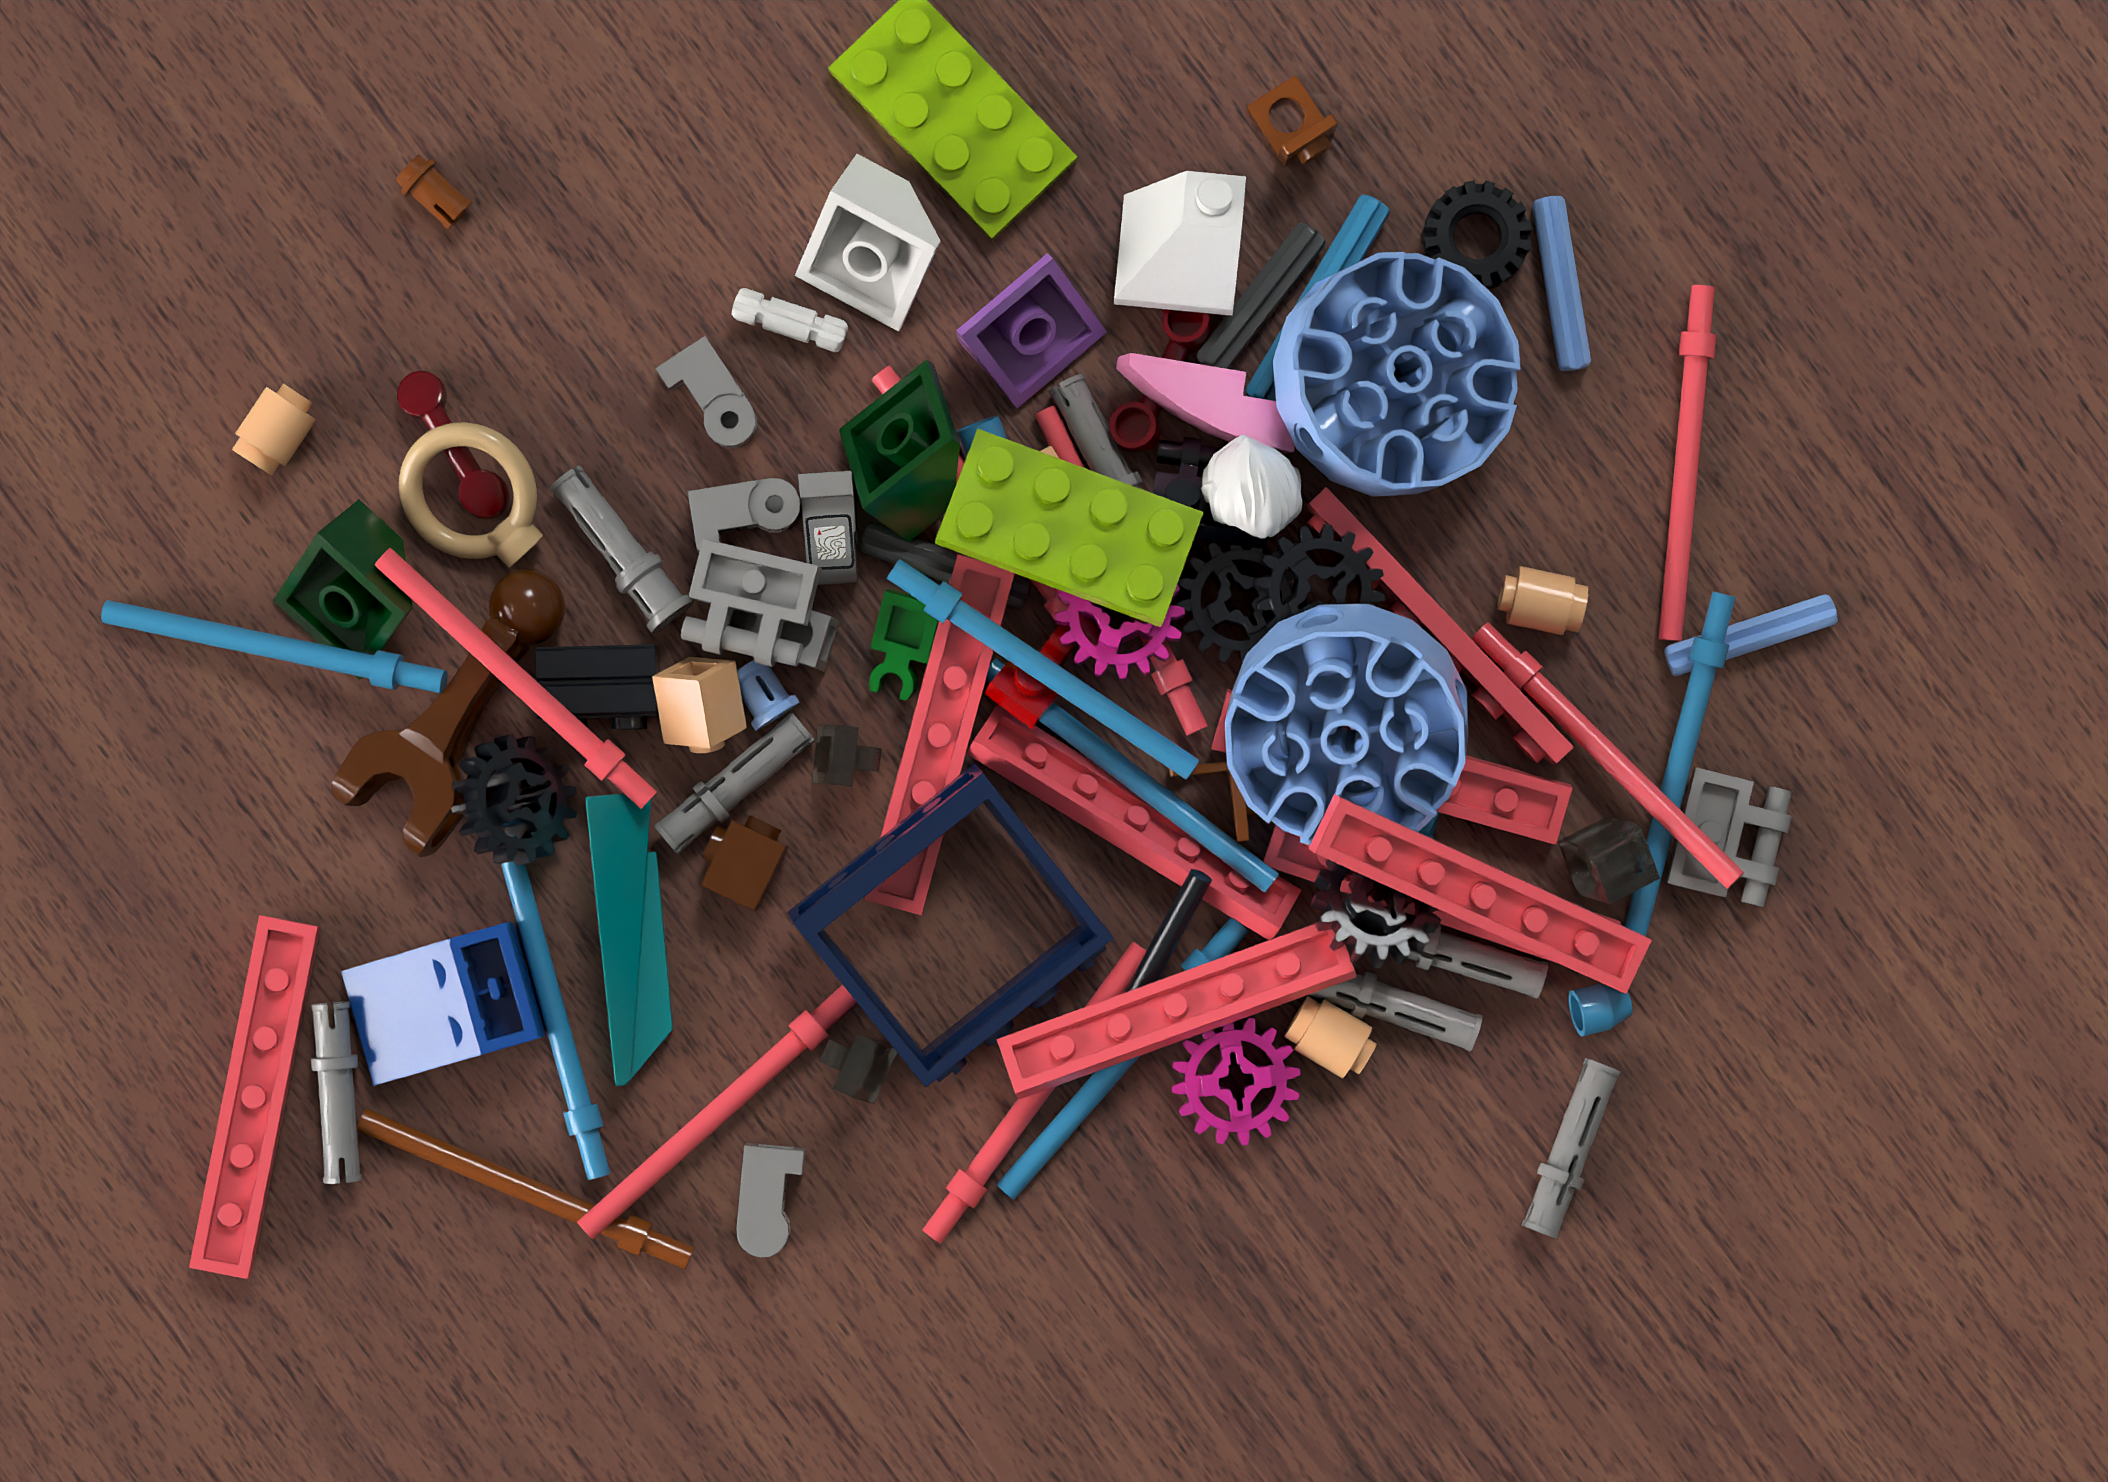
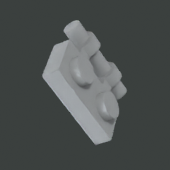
M703 539L688 597L711 603L707 621L686 616L681 630V639L702 644L703 651L719 655L724 650L753 656L754 663L773 667L776 662L797 667L801 659L803 644L781 639L784 621L808 626L822 568L817 565ZM736 609L763 616L759 633L731 627L730 618L732 610Z
M1697 767L1693 768L1682 812L1744 872L1741 878L1746 879L1741 902L1764 907L1769 885H1776L1780 869L1774 867L1781 835L1782 833L1788 834L1792 816L1787 815V810L1792 792L1769 786L1764 808L1748 805L1754 781ZM1744 823L1759 827L1751 861L1736 857ZM1675 840L1665 883L1726 898L1728 889L1678 840Z

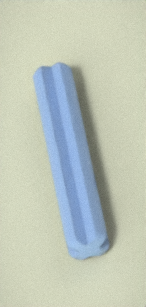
M1562 196L1539 198L1533 203L1532 210L1558 368L1566 372L1585 369L1591 363V356L1565 199Z
M1824 594L1729 625L1724 643L1729 644L1726 660L1835 625L1838 622V617L1833 600L1829 595ZM1694 637L1671 644L1664 649L1665 659L1672 675L1679 676L1692 671L1694 661L1689 660V655Z

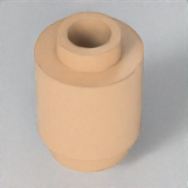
M282 384L277 393L266 387L235 434L240 438L232 450L268 474L273 475L280 464L283 466L287 465L317 420L307 413L313 403L285 384Z
M1518 566L1514 577L1508 575L1503 577L1497 610L1507 612L1506 624L1563 635L1565 630L1578 633L1587 606L1588 586L1575 584V577Z
M1309 996L1303 1001L1284 1034L1286 1039L1295 1043L1293 1050L1342 1079L1349 1070L1360 1074L1377 1045L1368 1039L1373 1027L1326 999L1319 1003Z

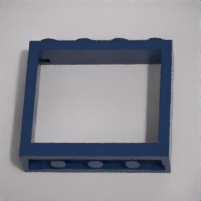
M975 763L788 911L796 928L925 1087L929 1086L936 1079L938 1082L942 1081L952 1072L955 1075L959 1073L967 1063L966 1055L981 1043L990 1046L996 1043L997 1039L1004 1037L1013 1028L1014 1023L1012 1019L1029 1005L1036 1009L1051 1000L1061 988L1058 984L1059 981L1076 968L1082 972L1095 965L1094 959L1107 949L1105 945L1114 939ZM984 803L1080 925L922 1050L824 928L979 805Z

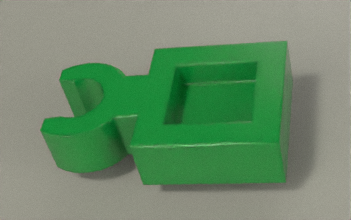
M892 589L884 591L870 646L872 649L886 652L884 662L879 664L870 675V691L879 692L883 687L885 675L887 673H895L901 678L903 683L900 699L907 701L914 695L918 685L917 674L912 667L913 661L927 664L939 622L923 611L926 607L925 604L910 594Z

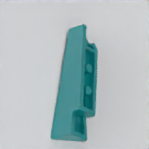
M625 794L586 797L616 1086L629 1084L649 1057L674 1030L658 852H648L652 799L640 809Z

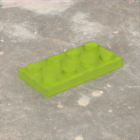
M899 0L828 67L829 72L991 241L1002 233L1077 161L1078 157L928 0Z
M977 428L938 531L935 544L1161 627L1203 512Z

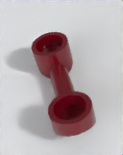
M1164 309L1162 326L1170 341L1161 358L1185 362L1190 352L1199 350L1211 336L1212 321L1210 314ZM1144 394L1139 402H1127L1120 405L1113 412L1109 421L1110 434L1117 445L1129 452H1143L1152 448L1161 436V425L1157 418L1162 407Z
M415 371L408 374L401 381L397 390V400L399 406L407 414L416 419L423 420L429 431L452 423L443 409L447 401V391L443 382L436 375L427 371ZM457 446L443 450L442 452L461 480L459 499L462 506L470 514L480 519H493L501 515L507 508L510 500V492L506 482L496 473L481 469L467 446Z

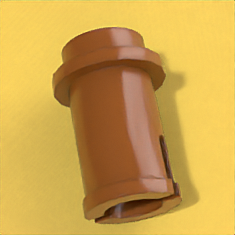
M417 155L395 179L403 187L400 193L404 197L411 194L443 224V227L449 230L466 213L465 209L468 210L473 202L462 195L434 169L436 162L432 158L426 161L420 155Z

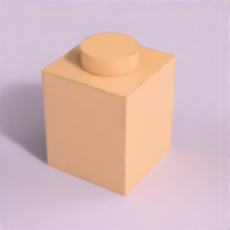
M688 657L652 676L664 744L689 746L690 751L693 753H709L723 748L726 739L747 728L736 661Z

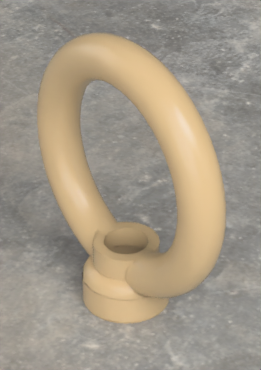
M449 423L436 427L422 435L407 452L399 475L401 504L412 527L434 548L451 556L465 559H483L497 555L508 567H511L543 536L532 524L537 506V486L532 469L518 447L501 433L475 423ZM457 446H467L482 450L495 458L508 474L513 489V506L509 516L492 532L477 536L457 533L439 522L430 511L423 494V476L429 462L441 451Z

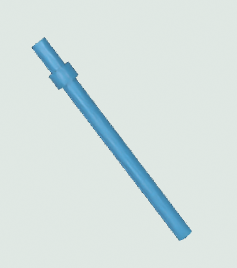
M901 559L898 560L886 578L925 604L926 607L923 611L942 624L946 619L1184 779L1189 777L1199 762V759L962 601L960 598L963 594L945 581L938 585Z
M1712 591L1701 637L1694 636L1689 660L1694 661L1660 788L1679 809L1717 667L1724 668L1729 644L1724 643L1736 597ZM1654 817L1652 818L1624 924L1625 927L1645 936L1647 935L1673 837Z
M107 600L102 608L101 620L105 624L369 678L370 684L373 686L396 690L399 685L442 694L447 685V670L404 662V656L378 650L375 655L111 600Z
M995 658L989 666L986 681L990 683L1005 664ZM1053 703L1039 720L1264 893L1268 891L1278 878L1279 873L1056 703Z
M514 861L501 864L569 1110L563 1113L569 1136H576L588 1180L609 1175L611 1173L598 1129L604 1126L598 1103L591 1104L526 864L516 866Z
M1230 917L1201 951L1195 948L1180 966L1186 971L1227 956L1250 931ZM1140 1056L1094 1072L996 1185L1010 1198L1015 1200Z

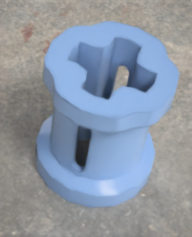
M754 660L737 670L742 700L754 717L751 725L755 731L777 720L800 703L796 695L787 694L769 666L754 663Z

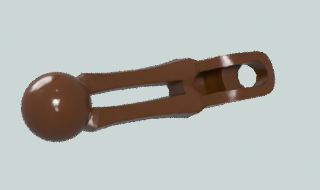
M521 569L507 574L492 590L489 599L490 620L485 622L482 632L517 663L529 651V645L546 641L561 626L565 615V600L560 587L550 576L533 569ZM469 653L451 682L442 691V694L406 729L376 731L360 738L355 743L332 781L331 791L333 797L344 805L360 806L367 803L388 781L405 779L413 790L415 804L402 830L403 840L408 849L419 857L434 854L447 840L464 816V814L452 813L451 807L463 802V794L451 788L452 782L464 779L459 763L468 739L486 704L502 682Z

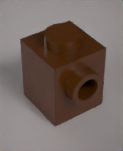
M749 815L745 825L732 820L727 830L717 826L702 856L703 859L711 862L701 885L753 911H758L789 847L777 841L782 830Z

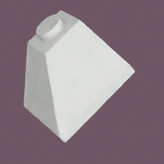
M856 154L831 189L795 276L899 332L941 241L910 182Z
M1185 171L1125 194L1114 304L1232 316L1246 176Z

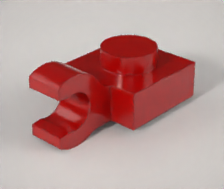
M1059 625L1039 651L1060 667L1074 651L1072 648L1075 645L1062 647L1060 643V638L1070 631L1069 625ZM1010 661L994 677L984 693L1031 729L1060 696Z

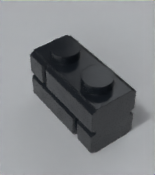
M656 644L536 647V681L587 728V719H611V730L647 729V718H659L652 676L660 673V650ZM537 715V719L543 721V719Z

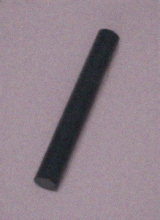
M1197 869L1190 870L1124 993L1156 982L1159 979L1212 882V879L1207 874Z

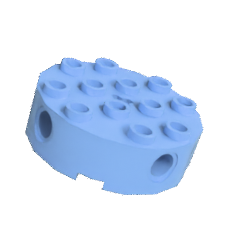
M1376 253L1315 283L1286 317L1273 359L1276 407L1296 449L1330 481L1372 497L1417 495L1440 487L1480 467L1509 432L1517 405H1514V400L1518 390L1516 371L1521 370L1519 344L1499 300L1464 267L1441 258L1434 260L1419 253ZM1395 367L1398 368L1401 374L1397 379L1394 376Z
M1370 604L1319 605L1278 622L1246 654L1230 695L1225 718L1227 767L1247 806L1268 824L1272 821L1283 831L1299 836L1301 843L1311 844L1334 794L1419 832L1436 816L1437 809L1449 799L1465 765L1468 743L1467 690L1448 651L1412 619Z

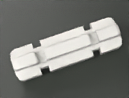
M747 288L739 290L732 308V315L738 321L755 326L756 322L762 323V327L765 330L808 343L811 339L816 341L817 347L832 352L840 351L848 331V325L844 320L826 314L823 319L817 317V311L774 297L769 301L764 299L762 293Z

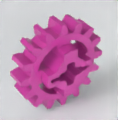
M1178 584L1172 599L1180 592ZM1061 590L1058 592V599L1069 605V610L1056 613L1055 623L1070 625V631L1060 638V643L1062 647L1078 645L1080 649L1074 658V663L1078 667L1089 659L1096 662L1095 677L1101 679L1108 667H1115L1119 681H1126L1128 667L1135 665L1145 677L1150 674L1148 661L1150 657L1154 656L1165 663L1170 658L1167 649L1162 645L1164 641L1180 642L1182 633L1175 627L1170 626V621L1178 620L1185 616V609L1183 607L1169 605L1161 627L1137 619L1134 623L1123 622L1120 630L1110 627V616L1102 612L1107 607ZM1079 614L1095 621L1100 632L1097 647L1083 633ZM1136 637L1146 640L1151 639L1147 645L1135 652L1118 654L1121 644Z
M1247 1017L1242 1029H1234L1232 1022L1223 1025L1220 1032L1214 1033L1213 1030L1201 1033L1204 1040L1199 1045L1185 1039L1182 1045L1191 1054L1189 1060L1173 1061L1172 1068L1185 1074L1184 1081L1171 1086L1172 1093L1187 1094L1188 1101L1179 1108V1113L1181 1116H1187L1196 1112L1200 1117L1196 1122L1194 1131L1200 1135L1210 1125L1215 1127L1216 1142L1219 1144H1224L1229 1132H1237L1241 1145H1248L1250 1138L1249 1130L1257 1128L1264 1137L1268 1138L1271 1136L1270 1126L1267 1123L1270 1118L1275 1117L1284 1122H1287L1290 1118L1286 1111L1280 1107L1283 1100L1291 1101L1298 1100L1299 1093L1287 1087V1080L1301 1075L1300 1069L1292 1066L1285 1067L1283 1060L1291 1054L1293 1049L1289 1044L1275 1049L1271 1043L1275 1039L1277 1030L1270 1027L1260 1036L1254 1033L1256 1027L1255 1019ZM1241 1040L1261 1048L1267 1054L1272 1064L1256 1066L1243 1056ZM1219 1044L1221 1058L1211 1072L1196 1075L1198 1065L1203 1056L1211 1048ZM1231 1052H1234L1235 1062L1238 1064L1241 1072L1245 1074L1251 1073L1252 1083H1247L1242 1087L1243 1095L1240 1096L1241 1108L1237 1109L1236 1099L1233 1097L1230 1089L1219 1086V1078L1225 1077L1229 1073L1228 1066L1231 1065ZM1275 1086L1269 1103L1258 1114L1252 1116L1250 1103L1262 1088ZM1213 1095L1218 1097L1228 1105L1230 1120L1212 1114L1201 1103L1199 1097Z

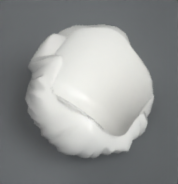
M1246 435L1236 437L1213 454L1203 471V486L1201 490L1206 502L1210 503L1214 521L1229 526H1236L1252 536L1260 539L1267 536L1273 537L1284 529L1287 524L1292 522L1302 510L1301 476L1299 470L1292 466L1290 460L1276 449Z

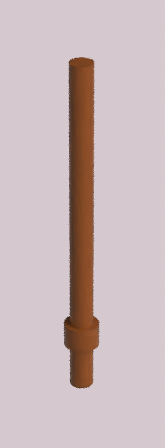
M365 1109L358 1123L357 1131L576 1224H578V1220L595 1206L369 1109ZM632 1214L628 1219L619 1216L600 1233L618 1241L617 1248L636 1256H640L642 1252H645L682 1269L687 1268L694 1251V1247L652 1230L653 1223Z

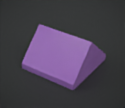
M1047 253L958 328L956 333L958 341L1018 409L1104 336L1107 331L1055 260Z

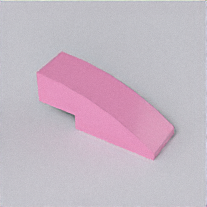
M1128 353L1118 357L1116 369L1148 398L1184 422L1228 442H1231L1236 437L1238 438L1240 435H1246L1276 449L1282 455L1294 452L1295 445L1278 412L1276 401L1243 396L1246 372L1135 353Z

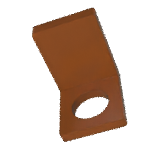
M1292 76L1247 106V111L1284 167L1297 158L1302 165H1305L1332 147L1328 138L1334 135L1338 123L1332 113L1325 118L1322 116L1297 76ZM1291 99L1302 107L1304 121L1299 129L1294 132L1283 133L1272 126L1269 112L1277 101Z
M1227 762L1196 765L1190 775L1228 771L1235 841H1249L1247 817L1258 816V814L1247 806L1227 767ZM1168 768L1169 777L1180 776Z

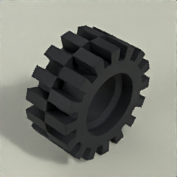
M1475 180L1467 181L1462 186L1457 188L1453 186L1447 190L1432 206L1424 222L1425 226L1422 232V243H1424L1425 247L1423 254L1434 260L1441 258L1464 267L1490 291L1512 278L1524 263L1532 242L1530 240V232L1532 231L1531 221L1526 219V208L1521 201L1517 203L1512 198L1514 193L1506 187L1504 190L1494 187V182L1485 181L1484 184H1475ZM1479 214L1486 216L1497 226L1499 245L1492 255L1483 259H1472L1463 255L1456 247L1454 242L1455 226L1462 218L1468 215Z

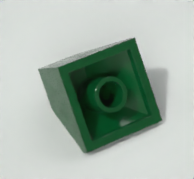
M926 359L839 429L863 510L908 542L927 527L937 522L946 513L956 486L960 442L935 366Z
M359 499L316 534L273 601L320 644L375 655L378 650L383 651L413 609L411 598L374 565L389 548H392L406 561L403 539Z

